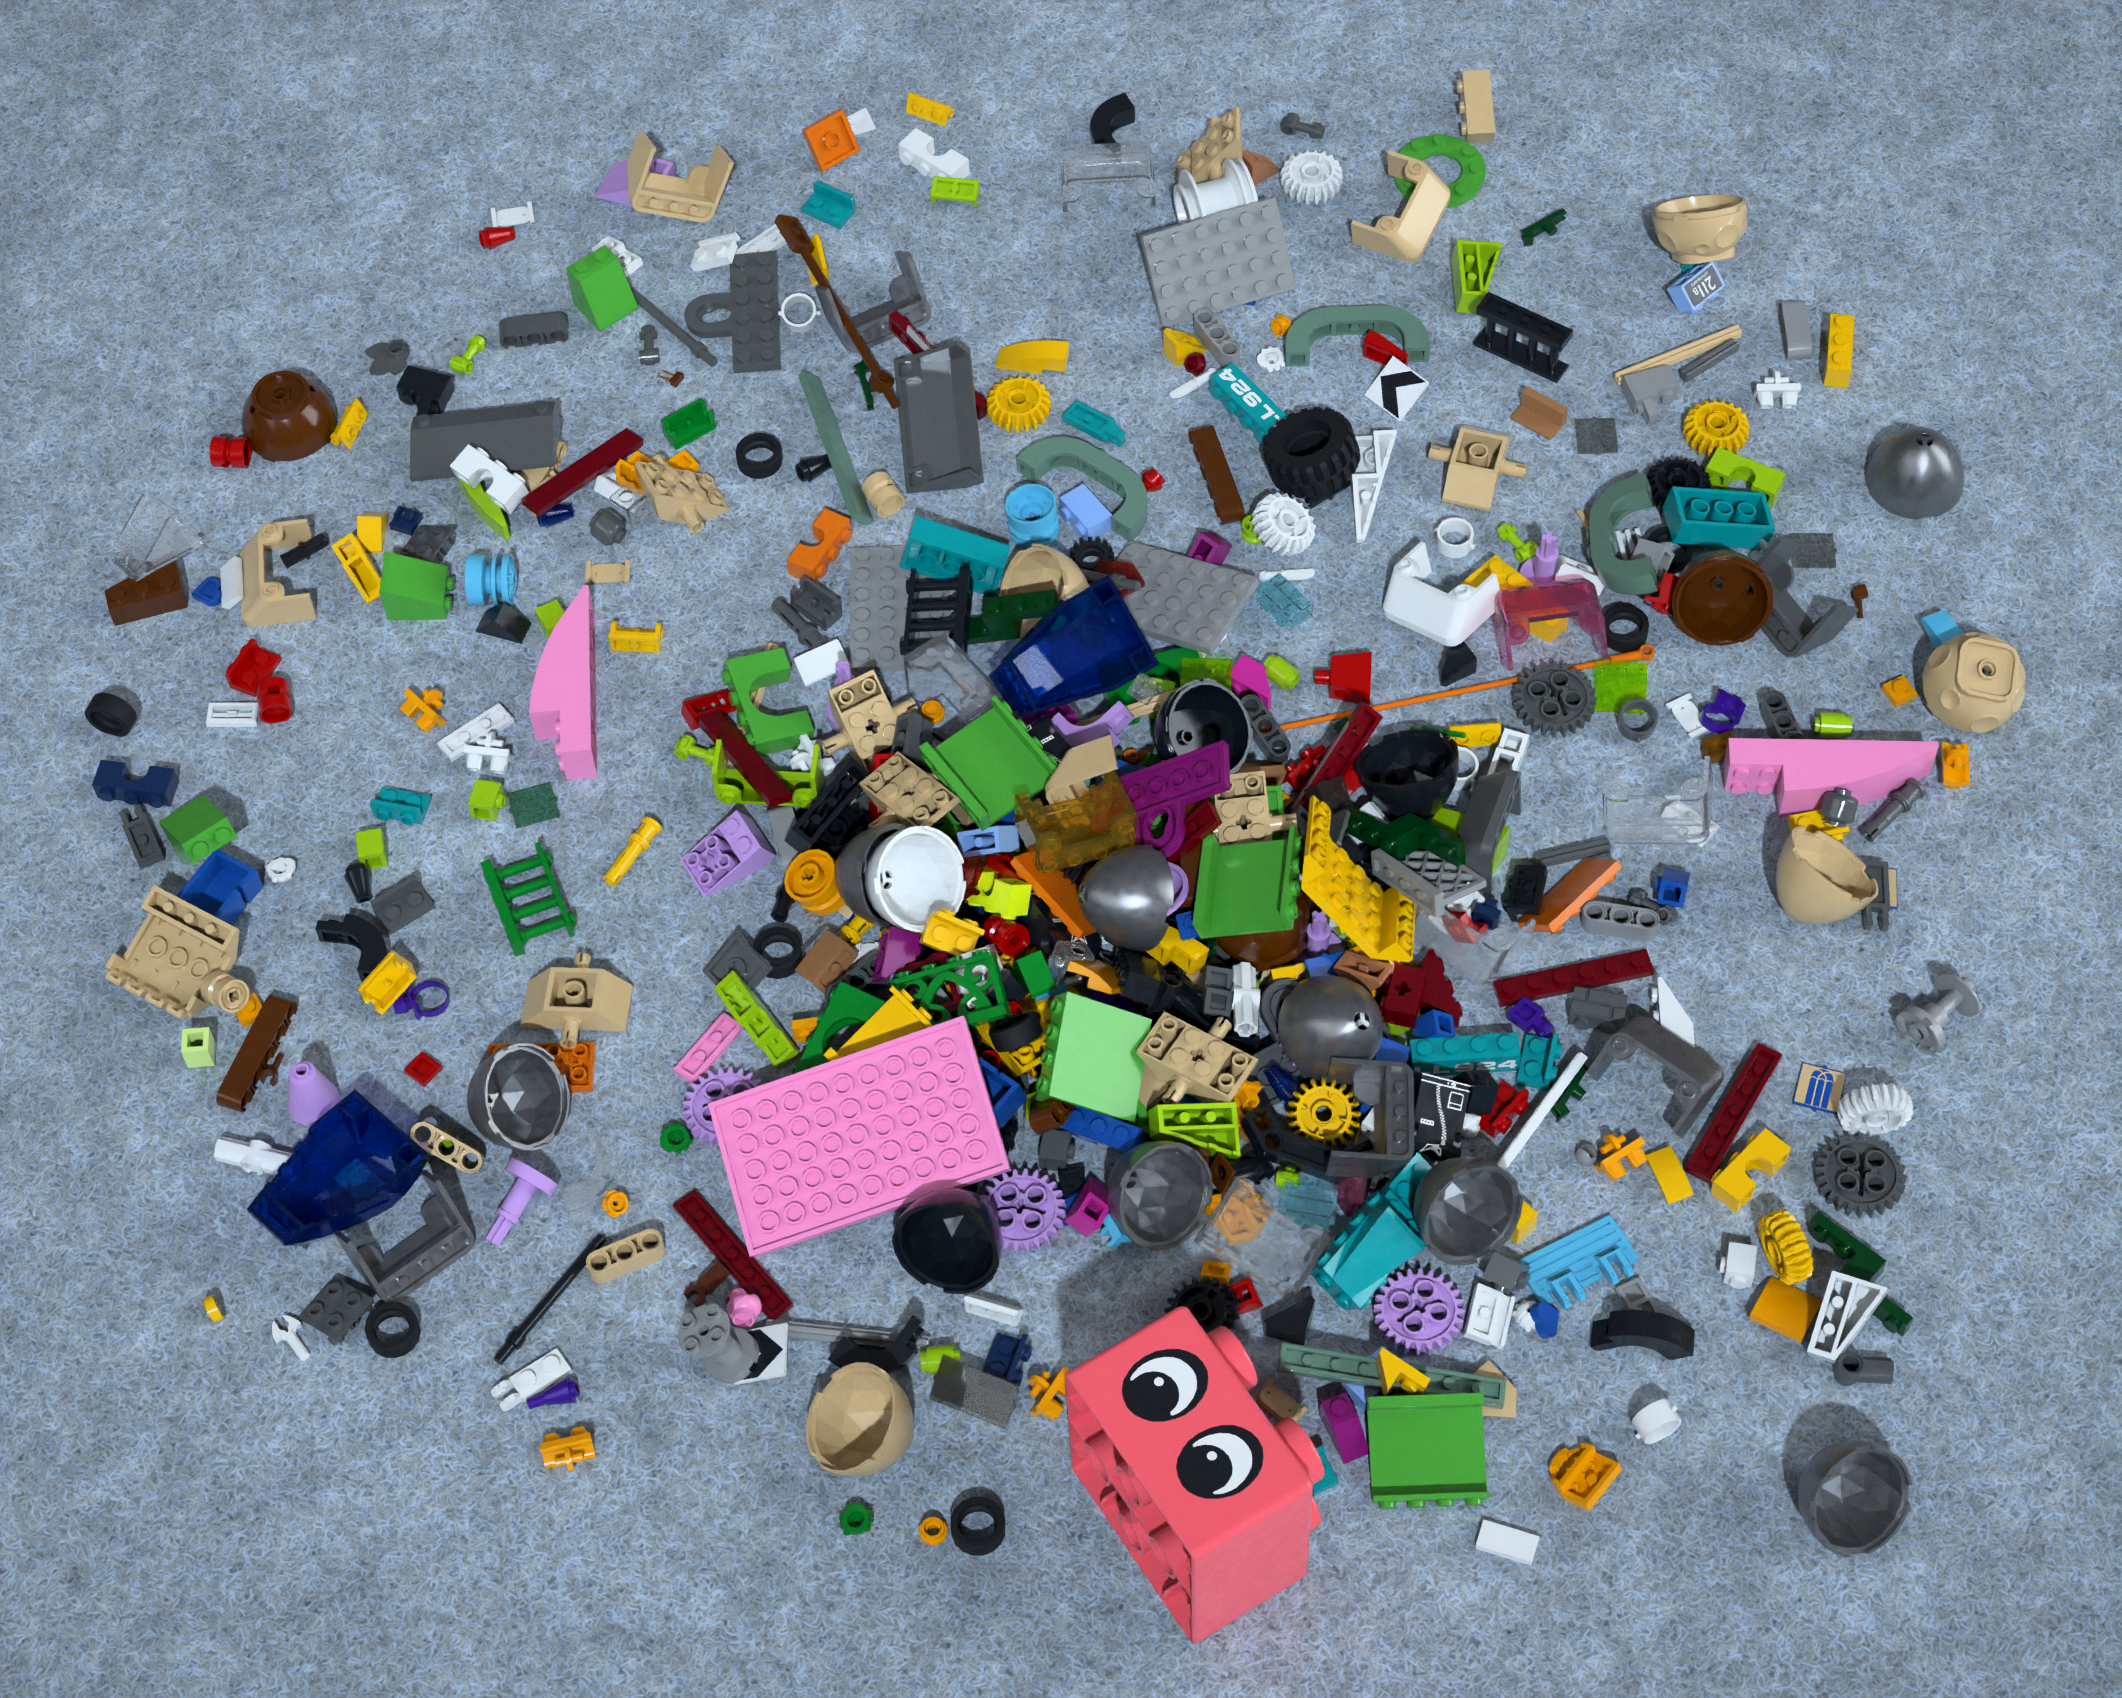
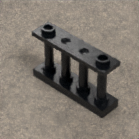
M1488 292L1476 308V314L1487 318L1486 326L1474 340L1473 345L1558 383L1569 368V364L1558 360L1559 352L1564 349L1572 338L1573 330L1493 293ZM1496 323L1508 328L1507 336L1495 331ZM1517 333L1529 338L1528 346L1516 341ZM1538 342L1550 347L1549 355L1537 350Z
M960 567L959 577H956L955 580L920 582L916 569L911 570L910 580H906L908 603L904 640L900 641V654L905 656L907 665L913 664L914 652L950 651V653H954L957 663H967L974 588L970 567ZM956 590L957 597L953 598V600L919 602L920 592ZM954 610V613H956L955 618L949 621L917 622L918 612ZM952 630V633H954L953 638H950L949 641L915 642L916 632Z

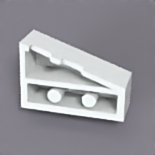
M1832 1270L1807 1354L1836 1364L1841 1354L1846 1351L1887 1295L1888 1288Z

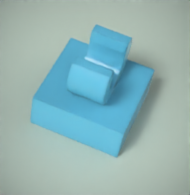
M1108 1213L1103 1221L1105 1227L1100 1231L1101 1236H1112L1107 1246L1118 1247L1121 1242L1132 1243L1133 1241L1119 1228L1111 1213Z

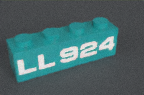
M1233 362L1210 376L1209 391L1215 400L1219 399L1229 414H1234L1238 417L1243 428H1249L1260 444L1264 443L1270 429L1276 427L1279 420L1288 417Z
M1518 1032L1410 1039L1409 1047L1411 1048L1409 1057L1411 1058L1410 1067L1412 1071L1434 1076L1459 1075L1464 1071L1476 1072L1477 1070H1483L1488 1073L1519 1071L1521 1053Z

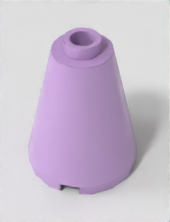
M307 1061L295 1063L290 1068L288 1076L287 1109L289 1115L295 1122L309 1127L323 1125L333 1119L341 1104V1097L337 1087L312 1063Z

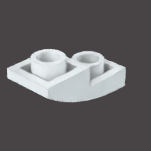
M609 235L592 248L594 252L605 245L619 259L626 277L643 265L640 256L626 250L623 242Z

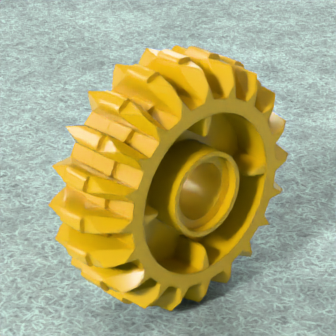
M1010 375L1007 381L1001 378L1000 384H994L993 390H989L987 414L993 424H997L999 430L1006 426L1008 433L1015 429L1018 435L1020 429H1024L1028 434L1029 427L1037 430L1038 424L1044 425L1045 419L1050 414L1051 401L1049 391H1046L1045 384H1040L1038 379L1032 381L1030 376L1024 379L1021 375L1013 379Z
M1713 399L1711 403L1704 400L1701 405L1696 403L1684 419L1683 433L1686 437V444H1691L1692 450L1698 449L1699 455L1707 452L1708 458L1715 453L1718 447L1737 454L1740 448L1743 449L1749 437L1750 424L1747 421V414L1742 413L1741 407L1734 408L1733 402L1729 405L1725 404L1724 399L1721 402H1716Z
M1325 1077L1321 1078V1086H1317L1315 1079H1311V1089H1308L1304 1083L1301 1084L1304 1094L1301 1095L1299 1092L1294 1091L1293 1096L1299 1101H1289L1288 1103L1290 1107L1296 1108L1295 1111L1287 1112V1117H1295L1296 1119L1288 1123L1289 1128L1298 1126L1299 1129L1294 1134H1303L1304 1137L1323 1144L1331 1143V1146L1337 1148L1335 1141L1338 1139L1341 1144H1347L1343 1135L1347 1134L1353 1138L1355 1134L1349 1127L1358 1128L1359 1123L1352 1121V1117L1357 1118L1361 1116V1112L1352 1111V1108L1359 1106V1102H1349V1099L1353 1097V1091L1344 1095L1343 1092L1347 1087L1346 1084L1343 1083L1338 1090L1335 1088L1336 1080L1331 1081V1086H1326ZM1326 1107L1331 1111L1332 1116L1328 1121L1322 1122L1317 1119L1316 1111L1319 1108Z
M1782 1209L1772 1211L1760 1218L1758 1224L1760 1245L1780 1281L1789 1286L1801 1283L1811 1277L1814 1268L1812 1264L1813 1258L1811 1257L1812 1251L1808 1245L1809 1241L1806 1240L1805 1232L1802 1231L1795 1217L1790 1212Z

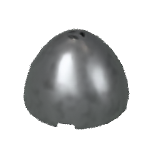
M1911 427L1889 436L1875 450L1867 465L1865 481L1867 482L1871 497L1888 512L1909 519L1938 517L1950 511L1962 496L1965 478L1961 457L1956 447L1940 432L1925 427Z
M899 823L882 824L862 831L846 844L839 854L834 868L835 884L846 905L860 918L884 928L891 926L899 927L882 918L872 907L865 888V871L872 851L879 843L893 833L911 827ZM885 872L886 877L890 878L889 874ZM885 883L884 888H886L889 885V883Z
M1138 845L1114 851L1098 861L1086 873L1078 889V903L1089 924L1108 941L1136 951H1149L1155 948L1163 939L1169 926L1165 922L1169 907H1173L1174 902L1172 873L1164 854L1161 851H1156L1152 848V845Z
M1322 975L1310 977L1299 982L1298 986L1284 999L1279 1013L1278 1032L1286 1057L1294 1062L1301 1070L1300 1073L1321 1082L1322 1077L1326 1078L1331 1057L1372 1060L1381 1045L1383 1020L1377 1002L1362 985L1343 977ZM1357 1014L1358 1020L1354 1022L1355 1015ZM1362 1025L1365 1027V1029L1360 1030L1358 1029V1026Z
M517 1043L506 1046L484 1060L475 1070L466 1095L468 1113L475 1127L492 1143L511 1150L535 1151L549 1146L548 1143L563 1131L570 1109V1092L565 1074L560 1073L554 1063V1056L544 1048L533 1043Z
M1155 1141L1135 1146L1122 1155L1115 1163L1107 1181L1108 1208L1119 1228L1134 1243L1154 1251L1168 1250L1188 1240L1202 1225L1200 1220L1206 1207L1210 1206L1212 1202V1174L1207 1162L1198 1151L1179 1142Z
M1478 1157L1450 1158L1430 1168L1419 1182L1414 1200L1415 1223L1428 1250L1438 1260L1449 1265L1458 1266L1477 1263V1258L1488 1252L1498 1251L1516 1229L1521 1216L1523 1199L1519 1194L1517 1180L1502 1167Z
M1844 1441L1825 1447L1807 1462L1799 1479V1508L1804 1521L1815 1538L1834 1554L1844 1557H1851V1555L1859 1553L1870 1554L1884 1546L1903 1524L1910 1508L1908 1489L1909 1485H1912V1480L1908 1468L1902 1459L1890 1450L1868 1442Z

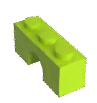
M1719 447L1716 449L1705 471L1709 473L1711 485L1727 490L1733 481L1743 480L1748 482L1752 486L1751 492L1765 493L1770 508L1773 507L1781 493L1786 473L1776 468L1768 467L1755 460L1742 457L1732 451Z

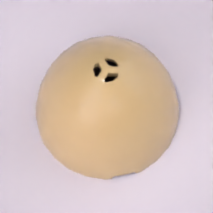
M1034 543L1032 547L1020 550L1010 561L1004 573L999 596L1055 589L1058 593L1056 615L1053 621H1045L1043 617L1023 619L1020 639H1015L1019 642L1039 644L1060 639L1076 629L1089 612L1091 590L1084 573L1073 559L1055 548Z
M1806 826L1795 827L1783 844L1776 870L1777 896L1782 909L1789 917L1805 924L1832 923L1851 917L1878 896L1879 888L1875 878L1869 879L1864 872L1866 865L1845 845L1820 830L1812 833L1805 831Z
M855 1362L842 1367L830 1376L832 1380L822 1392L817 1391L809 1408L806 1421L808 1451L816 1458L820 1467L824 1470L843 1476H870L894 1465L910 1447L914 1434V1416L911 1404L905 1391L897 1381L882 1368L865 1362Z

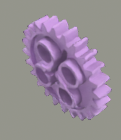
M731 1066L727 1073H724L722 1068L719 1067L717 1075H714L709 1070V1078L705 1079L699 1076L700 1085L691 1083L692 1092L685 1093L687 1101L683 1102L685 1110L683 1112L684 1120H687V1129H692L693 1137L699 1136L702 1144L709 1139L710 1147L713 1148L718 1142L713 1121H707V1119L711 1118L708 1103L762 1085L760 1078L754 1080L752 1072L744 1076L743 1068H740L737 1074L733 1072ZM716 1093L720 1094L717 1097H710L711 1095Z
M1027 1168L1024 1169L1022 1175H1018L1016 1169H1013L1012 1177L1003 1173V1181L1000 1182L994 1178L995 1187H985L988 1196L980 1195L992 1208L999 1225L1007 1220L1012 1221L1009 1226H1000L1005 1253L1014 1248L1016 1255H1019L1021 1249L1025 1248L1026 1253L1030 1255L1031 1247L1033 1246L1038 1251H1041L1040 1243L1044 1242L1050 1246L1049 1236L1058 1238L1059 1235L1056 1228H1064L1061 1219H1064L1067 1215L1065 1210H1063L1066 1208L1065 1200L1062 1199L1063 1193L1061 1190H1057L1058 1187L1055 1181L1049 1183L1050 1180L1047 1174L1040 1179L1038 1170L1032 1176H1029ZM1007 1196H1016L1012 1201H1004ZM1035 1197L1043 1198L1038 1203L1031 1202V1200ZM1032 1222L1040 1223L1035 1228H1028V1225Z
M1409 1268L1407 1276L1404 1277L1400 1272H1397L1396 1281L1388 1278V1287L1380 1286L1381 1295H1376L1375 1297L1377 1305H1374L1373 1313L1377 1315L1375 1316L1374 1323L1381 1324L1378 1330L1379 1334L1387 1333L1385 1336L1386 1343L1395 1340L1394 1349H1398L1403 1345L1405 1346V1354H1408L1410 1349L1413 1348L1417 1356L1420 1355L1421 1349H1425L1426 1353L1431 1355L1432 1347L1441 1352L1442 1342L1451 1346V1337H1459L1458 1329L1463 1328L1464 1321L1462 1319L1465 1317V1310L1461 1309L1464 1306V1299H1458L1460 1295L1459 1289L1451 1291L1453 1288L1452 1281L1443 1283V1274L1436 1279L1433 1277V1270H1430L1428 1275H1423L1422 1268H1419L1417 1275H1414ZM1421 1292H1427V1293H1429L1431 1296H1430V1297H1422V1296L1419 1295V1293H1421ZM1401 1303L1404 1304L1406 1307L1403 1309L1396 1308L1394 1305ZM1441 1315L1444 1319L1436 1320L1432 1316ZM1416 1326L1420 1330L1413 1332L1408 1330V1327Z

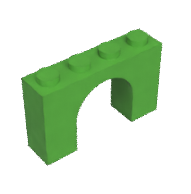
M783 647L725 660L724 670L721 671L723 684L728 685L730 690V703L737 709L736 718L738 725L744 728V738L760 756L797 748L800 744V735L807 734L810 740H813L814 728L807 710L781 716H771L759 711L750 700L751 694L761 687L789 681L791 667Z

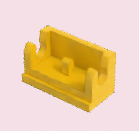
M612 620L608 635L611 651L661 652L664 634L662 623H656L655 629L620 628L617 626L618 621Z
M391 950L357 989L360 991L366 1004L372 1002L376 1011L383 1015L417 976L412 963Z

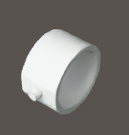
M802 293L792 294L787 297L782 303L781 311H778V316H782L788 329L800 333L811 330L818 321V315H821V311H817L812 298ZM804 302L812 306L813 314L805 323L794 324L786 318L788 309L795 303Z
M1458 517L1443 520L1438 528L1436 527L1434 530L1437 533L1436 547L1446 557L1461 558L1466 556L1471 549H1475L1476 545H1473L1474 530L1465 519ZM1448 532H1459L1464 534L1468 540L1465 543L1453 545L1444 541L1442 536Z
M1458 746L1459 760L1465 762L1470 767L1472 774L1467 777H1457L1453 790L1465 789L1473 781L1477 782L1475 776L1479 766L1478 759L1471 750L1465 747Z
M1661 1399L1639 1411L1632 1419V1424L1638 1432L1635 1434L1636 1438H1642L1646 1444H1653L1671 1435L1681 1425L1682 1421L1676 1413L1677 1405L1674 1404L1672 1406L1669 1400Z

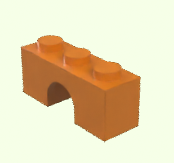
M826 508L823 509L812 525L814 539L821 543L812 547L801 543L797 545L787 559L788 573L799 579L805 575L816 583L819 578L822 579L825 576L829 563L838 558L842 545L850 541L853 533L850 519Z

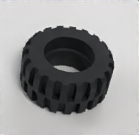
M1313 407L1311 410L1305 408L1301 409V412L1288 414L1286 419L1279 420L1276 424L1277 426L1270 429L1268 436L1265 438L1262 451L1271 479L1279 490L1290 496L1294 494L1297 498H1304V496L1316 498V495H1327L1333 489L1336 491L1341 488L1343 482L1347 483L1351 479V473H1355L1360 462V449L1350 421L1338 411L1335 412V410L1330 408L1323 410L1321 407ZM1321 449L1311 455L1303 456L1310 451Z

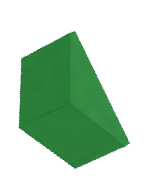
M1041 950L1012 963L1032 999L1057 989Z

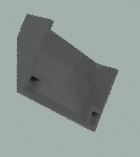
M954 341L893 361L897 399L900 402L898 414L906 493L961 489L984 483L970 350L958 341Z
M540 401L533 404L433 415L422 414L413 417L410 430L411 482L456 477L450 465L468 444L475 449L478 447L483 449L489 455L490 460L493 462L496 460L500 461L507 467V471L553 467L561 429L555 401Z

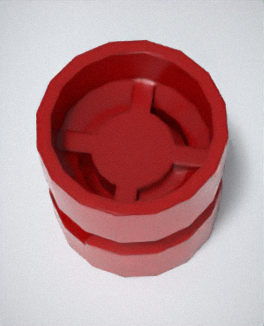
M213 436L210 444V461L213 467L227 468L231 464L233 468H249L252 448L248 437H234L232 440H229L228 436Z
M267 677L260 680L256 684L260 719L268 724L289 720L292 716V706L288 682L281 677Z
M1001 914L990 916L982 926V929L985 930L982 940L986 945L994 943L996 950L1006 956L1017 957L1027 949L1030 941L1027 928L1013 920L1001 918Z

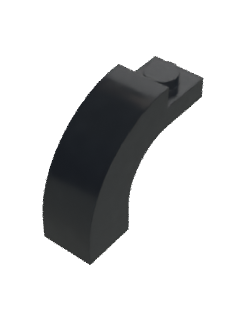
M1126 93L1106 100L1097 108L1091 119L1092 150L1095 155L1102 153L1103 159L1109 161L1112 167L1121 165V149L1112 134L1117 129L1135 122V107Z
M345 914L344 922L337 920L317 921L315 929L320 942L349 944L361 951L357 968L361 982L367 978L388 954L385 941L379 930L369 921L359 916Z
M1645 1310L1611 1311L1609 1318L1592 1322L1590 1347L1596 1351H1602L1622 1346H1640L1655 1350L1668 1360H1675L1693 1356L1695 1330L1683 1321L1662 1313Z
M912 1315L896 1340L888 1347L877 1351L867 1350L849 1337L843 1336L827 1360L839 1368L855 1362L870 1363L891 1374L906 1366L918 1354L915 1349L910 1347V1344L912 1342L916 1344L925 1332L922 1328L925 1322Z

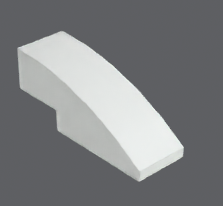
M1505 728L1499 746L1496 747L1487 775L1509 769L1519 771L1529 745V735Z

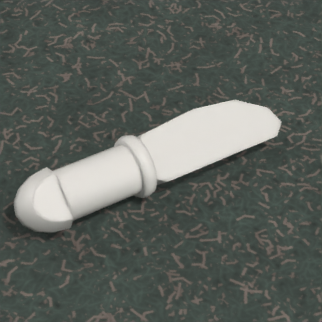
M1214 368L1207 369L1205 373L1194 377L1193 380L1171 391L1170 397L1181 398L1196 388H1200L1201 385L1210 381V376L1216 373L1217 370Z
M1282 569L1281 571L1268 572L1265 570L1258 574V579L1264 583L1267 581L1304 580L1313 577L1315 570L1295 569L1284 571Z

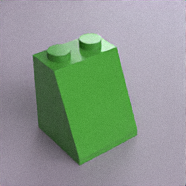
M605 245L566 268L573 304L600 332L639 309L619 259Z
M384 552L379 593L387 619L447 620L448 611H452L453 608L450 591L455 589L454 576H450L448 566Z
M204 795L159 821L179 860L184 864L196 863L237 837L228 818Z

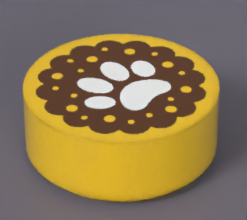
M213 1294L203 1298L204 1307L213 1323L225 1319L220 1305Z

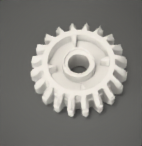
M1306 149L1303 154L1298 151L1296 156L1290 155L1288 161L1284 162L1280 175L1281 185L1285 194H1289L1290 200L1296 198L1298 204L1302 200H1305L1306 205L1310 201H1314L1317 206L1319 200L1326 204L1328 198L1333 199L1335 194L1339 193L1343 183V171L1339 161L1334 160L1333 155L1327 156L1325 151L1318 153L1317 150L1309 152Z
M1277 492L1273 495H1267L1258 502L1252 513L1253 520L1251 523L1255 526L1253 532L1259 534L1257 540H1263L1265 543L1264 547L1269 546L1272 553L1278 551L1280 556L1287 555L1291 557L1292 555L1302 553L1311 545L1316 535L1314 533L1316 526L1312 523L1314 517L1308 515L1310 509H1304L1302 506L1303 502L1298 503L1295 496L1289 498L1287 493L1281 495Z
M1882 1082L1878 1085L1871 1084L1866 1087L1861 1086L1860 1089H1853L1851 1093H1846L1844 1098L1839 1100V1105L1837 1106L1838 1119L1843 1130L1848 1131L1852 1135L1856 1133L1859 1135L1860 1133L1872 1135L1888 1133L1892 1130L1897 1131L1899 1127L1905 1126L1906 1122L1911 1120V1115L1913 1114V1104L1907 1090L1903 1089L1900 1085L1895 1086L1894 1083L1885 1085Z

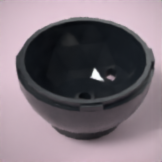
M1201 679L1180 686L1167 697L1156 717L1153 736L1156 750L1163 761L1224 740L1229 745L1230 774H1234L1246 760L1250 745L1253 743V728H1251L1246 709L1240 699L1230 689L1216 682V680Z

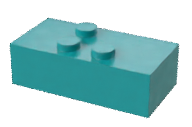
M1672 486L1662 506L1671 540L1674 544L1766 549L1775 531L1766 495L1761 492Z
M915 516L899 568L909 571L916 569L918 574L945 581L955 580L956 577H959L960 567H970L974 580L973 591L994 597L1011 546Z

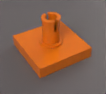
M837 109L801 129L817 167L822 172L861 151L843 109Z

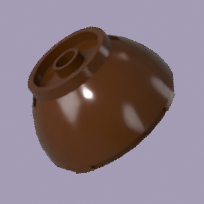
M292 371L272 372L262 377L255 384L243 406L241 419L243 436L250 439L252 450L262 456V459L272 462L302 459L317 452L326 443H330V435L337 426L336 409L328 394L312 380Z
M1733 550L1706 552L1690 561L1680 572L1672 593L1673 616L1681 631L1698 642L1717 646L1736 644L1738 642L1743 643L1755 636L1754 634L1767 621L1772 610L1774 598L1772 585L1759 564L1746 555ZM1722 581L1721 584L1714 585V582ZM1748 585L1752 587L1751 592H1747Z
M1300 883V895L1296 899L1298 917L1294 919L1293 930L1213 937L1212 939L1215 940L1217 945L1226 954L1240 962H1249L1252 967L1256 968V971H1266L1279 967L1297 957L1306 948L1307 940L1305 935L1310 919L1309 897L1301 889Z

